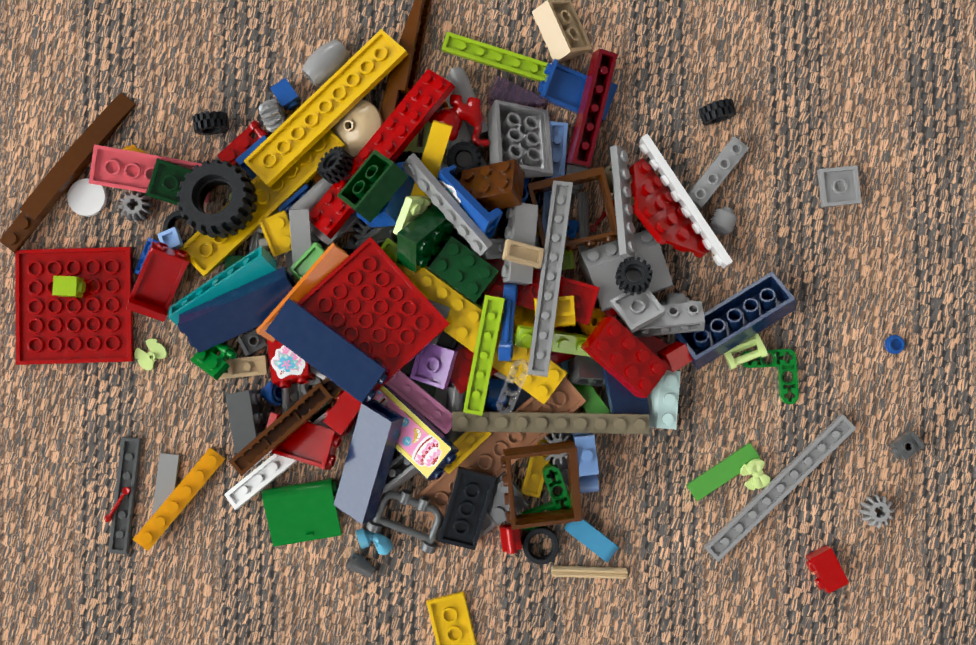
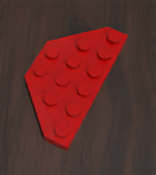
M644 158L633 164L629 168V173L633 178L631 193L635 199L633 213L657 243L662 245L667 243L673 245V249L684 253L687 251L692 252L698 258L703 257L710 250L705 248L702 242L704 239L700 233L697 234L693 230V223L690 218H686L683 215L680 203L674 201L668 188L662 183L661 179Z

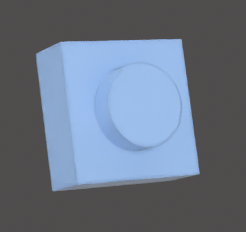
M176 227L157 234L159 241L167 244L172 249L184 246L179 230Z

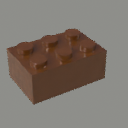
M512 159L463 170L460 184L490 212L497 207L505 209L522 205L525 172L518 162Z

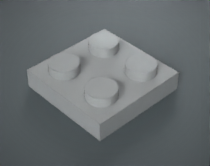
M857 165L817 170L821 208L862 203Z
M649 288L644 293L641 291L640 295H637L635 292L633 296L628 291L627 294L622 293L610 300L611 306L631 333L665 315L664 308Z

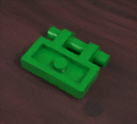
M220 343L203 352H197L190 361L217 381L230 367L226 361L229 358L235 359L237 353L234 352L231 346ZM221 351V354L217 356L216 353Z

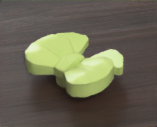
M150 338L146 340L147 347L150 350L148 353L140 348H136L134 352V358L138 359L139 365L145 370H153L154 362L157 359H165L168 355L165 346L157 343L158 339Z
M760 458L751 460L747 465L743 464L740 471L742 476L752 474L753 477L744 484L750 490L764 488L770 483V477L764 474L762 470L765 462Z

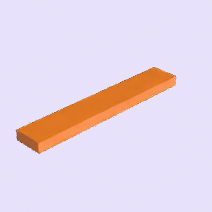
M332 243L257 328V333L273 343L275 338L265 331L286 301L293 299L299 302L349 256L348 253Z

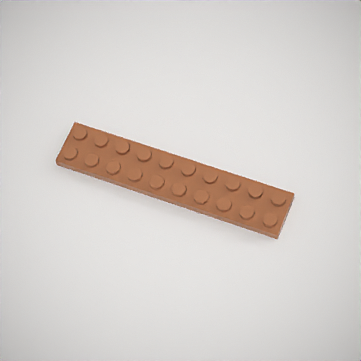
M564 377L545 404L531 396L513 412L573 413L586 400L570 381ZM491 432L492 435L459 466L496 475L497 478L505 471V468H501L500 456H504L503 449L536 445L549 433ZM511 459V465L518 459ZM458 467L450 474L444 471L439 479L429 483L414 498L419 499L420 496L429 497L431 499L430 504L438 507L444 517ZM427 511L428 515L435 520L434 514Z

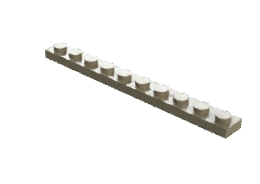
M452 411V431L649 434V414L484 411L483 416L463 411Z

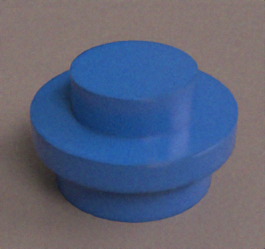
M891 335L887 337L884 345L889 353L898 354L903 351L905 343L900 336Z

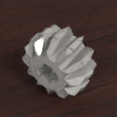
M275 99L267 100L260 104L259 114L267 130L273 133L287 120L285 112L280 103Z
M131 191V194L125 192L126 198H119L123 202V204L118 205V208L123 209L121 215L126 216V219L129 221L139 222L140 218L146 219L145 213L152 214L147 209L153 206L152 203L148 202L151 198L145 196L143 192Z
M551 433L553 439H550L547 435L545 436L549 443L565 442L570 438L569 435H566L562 439L563 433H559L558 438H556L555 433ZM567 454L547 455L545 459L548 461L553 457L552 464H556L557 458H559L560 464H564L562 457L567 459Z
M873 494L872 498L867 496L866 501L868 503L861 502L865 509L859 510L860 513L865 514L862 520L868 521L867 524L869 526L875 525L877 528H880L882 524L887 526V519H893L890 513L895 511L893 508H889L892 502L886 501L885 496L879 497L877 494ZM876 508L879 510V514L875 512Z

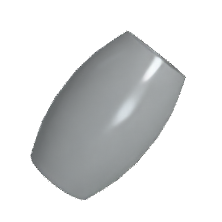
M332 40L320 46L310 55L302 68V72L315 86L320 85L334 75L347 62L350 55L338 40Z

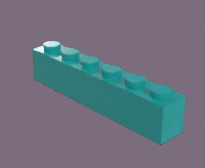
M261 245L170 306L168 318L178 326L179 314L277 270L276 260Z

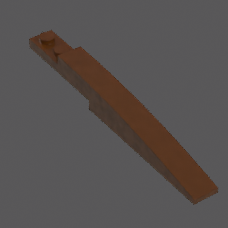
M414 0L399 45L407 51L408 55L390 72L380 111L383 123L416 84L432 0Z
M120 93L82 133L20 207L22 212L0 239L3 245L14 253L22 248L64 193H68L72 184L78 180L92 162L94 145L104 146L136 104Z
M326 377L229 460L230 464L243 476L334 400L344 389Z

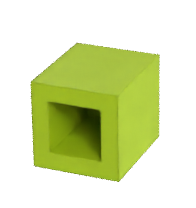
M53 276L52 295L83 297V293L86 290L84 278Z

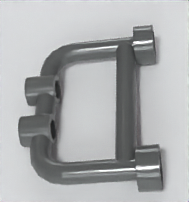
M402 489L401 493L398 491L384 493L381 496L375 519L368 521L366 529L373 533H380L382 526H386L423 540L420 546L421 550L430 554L435 553L437 548L435 539L443 518L440 509L430 504L431 499L427 496H420L419 499L412 497L413 492L408 489ZM393 498L404 505L410 504L417 507L420 511L433 513L435 520L430 533L427 534L382 517L387 501Z

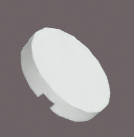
M88 178L80 179L72 184L68 191V204L74 212L81 216H95L106 206L107 193L103 186L89 184Z

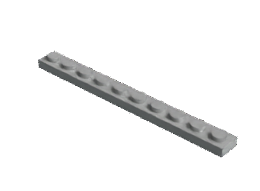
M553 180L528 375L548 377L573 182Z
M840 414L703 547L719 562L831 454L856 427L843 414Z

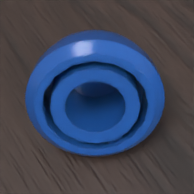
M271 380L261 389V396L269 404L280 406L282 405V388L273 384Z

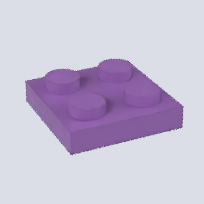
M430 343L416 355L410 378L447 390L458 352Z

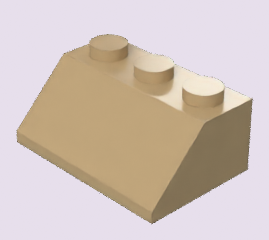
M547 0L532 11L535 22L541 31L542 38L553 60L557 59L558 63L566 62L593 50L571 0Z

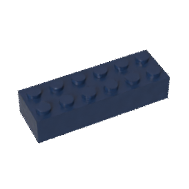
M772 271L705 312L704 331L675 334V339L686 344L693 360L692 364L698 370L796 310V299Z

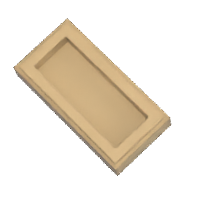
M507 239L505 240L502 260L539 269L542 266L545 249Z

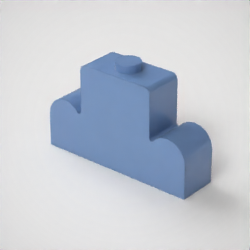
M571 433L572 441H574L577 447L580 494L599 491L597 477L599 468L594 434Z

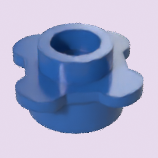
M568 219L566 235L570 238H575L579 231V222Z

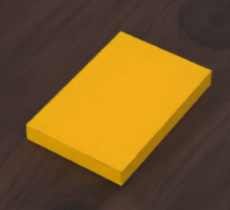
M464 591L426 600L437 645H477Z

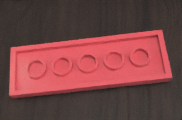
M94 145L89 184L146 193L157 158L191 170L196 165L202 166V163ZM210 192L207 194L204 203H209Z

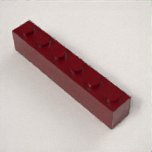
M598 49L592 54L565 163L567 165L588 168L591 165L618 56L616 53Z

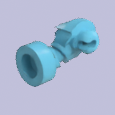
M363 528L355 531L361 549L369 547L371 541L375 544L378 554L387 555L393 548L391 540L381 533H373Z

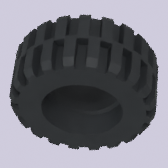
M212 160V163L209 161L202 162V166L196 165L192 168L193 171L191 173L187 172L184 176L186 178L185 181H181L179 185L181 191L177 192V198L180 200L177 205L178 209L181 210V216L189 225L205 236L227 238L228 234L232 236L238 234L237 230L240 228L244 230L247 227L245 225L246 222L252 221L253 216L251 214L256 212L257 205L254 204V202L258 201L257 194L255 193L256 189L251 180L236 165H232L228 161ZM230 185L232 197L227 207L218 213L206 214L204 211V200L207 194L217 186Z

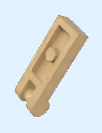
M267 355L228 359L226 361L230 366L228 373H223L218 380L267 375Z

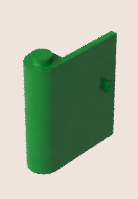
M329 478L262 490V500L273 547L342 535L337 507L334 506L335 493L338 490L337 481Z

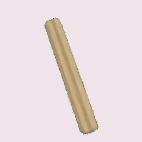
M553 565L551 567V575L553 577L627 579L628 570L622 567Z

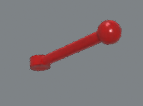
M612 200L613 207H615V200ZM606 211L594 225L590 226L591 232L597 231V226L605 218Z
M130 487L122 489V495L110 513L104 517L105 522L112 520V515L124 497L131 492Z

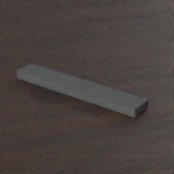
M122 437L114 505L122 495L124 487H130L131 492L124 497L112 515L108 553L129 554L142 438Z

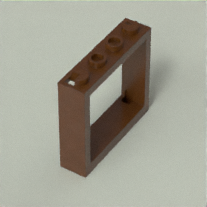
M603 166L527 184L530 203L538 205L535 194L551 191L553 180L573 182V185L598 180L611 232L565 242V249L567 252L577 250L578 246L586 245V247L596 246L597 242L605 241V243H610L618 238L616 215ZM538 208L537 232L541 248H544L546 237Z
M574 441L503 449L504 456H500L501 468H505L502 482L503 487L507 486V493H504V502L509 508V511H505L506 522H510L512 530L582 521L578 456ZM567 453L571 508L516 515L511 459Z

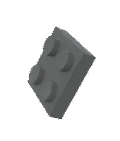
M505 472L496 478L487 509L497 525L506 520L505 511H509L508 505H505L504 493H507V486L503 487L502 475H505ZM513 481L515 511L518 512L528 505L529 501Z

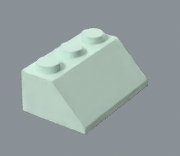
M667 370L648 395L649 427L676 430L681 371L671 372Z

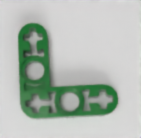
M791 349L767 350V353L772 356L771 363H764L760 356L758 361H751L750 365H748V362L741 364L745 368L778 367L780 400L784 404L790 405L797 402L799 392L797 359L794 351ZM745 351L741 353V355L747 354L752 351ZM786 352L791 356L788 363H786V360H778L779 364H776L777 356H785ZM786 371L792 374L790 382L783 380V374ZM783 385H793V388L789 387L790 393L794 395L790 398V401L784 397L785 394H788V388H783Z
M550 463L545 465L542 470V475L552 501L525 510L520 515L538 513L543 510H561L559 502L561 499H563L566 509L571 508L570 498L557 465ZM549 470H553L556 481L552 482L550 475H548ZM561 486L563 490L560 494L555 495L552 493L554 487ZM536 527L523 528V530H527V531H528V530H532V529H534V528H536Z

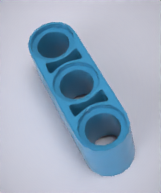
M585 519L567 523L564 527L568 533L607 563L620 548Z

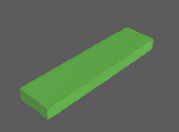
M747 443L687 483L686 486L695 500L699 501L738 475L743 464L747 465L751 460L759 459L760 457L751 443Z

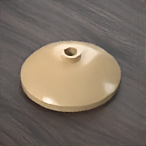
M361 99L331 130L345 144L344 150L352 157H356L381 127L383 121L378 109L372 103Z

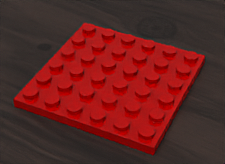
M371 237L298 302L389 369L387 380L382 385L379 384L376 387V392L450 325Z
M132 247L16 251V365L134 362L133 311L126 309L127 301L133 289ZM53 276L84 278L86 290L83 293V297L52 295Z

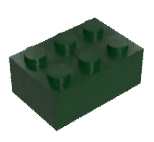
M374 149L337 196L371 223L409 176L393 161Z
M434 204L397 233V262L415 273L424 268L431 259L437 257L453 234L454 225L445 218L437 206Z
M451 236L428 267L476 304H480L501 275L500 271L453 236Z

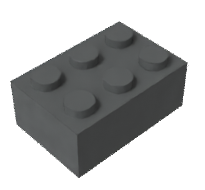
M258 390L226 394L235 453L240 452L264 431L266 416L261 411L263 398Z

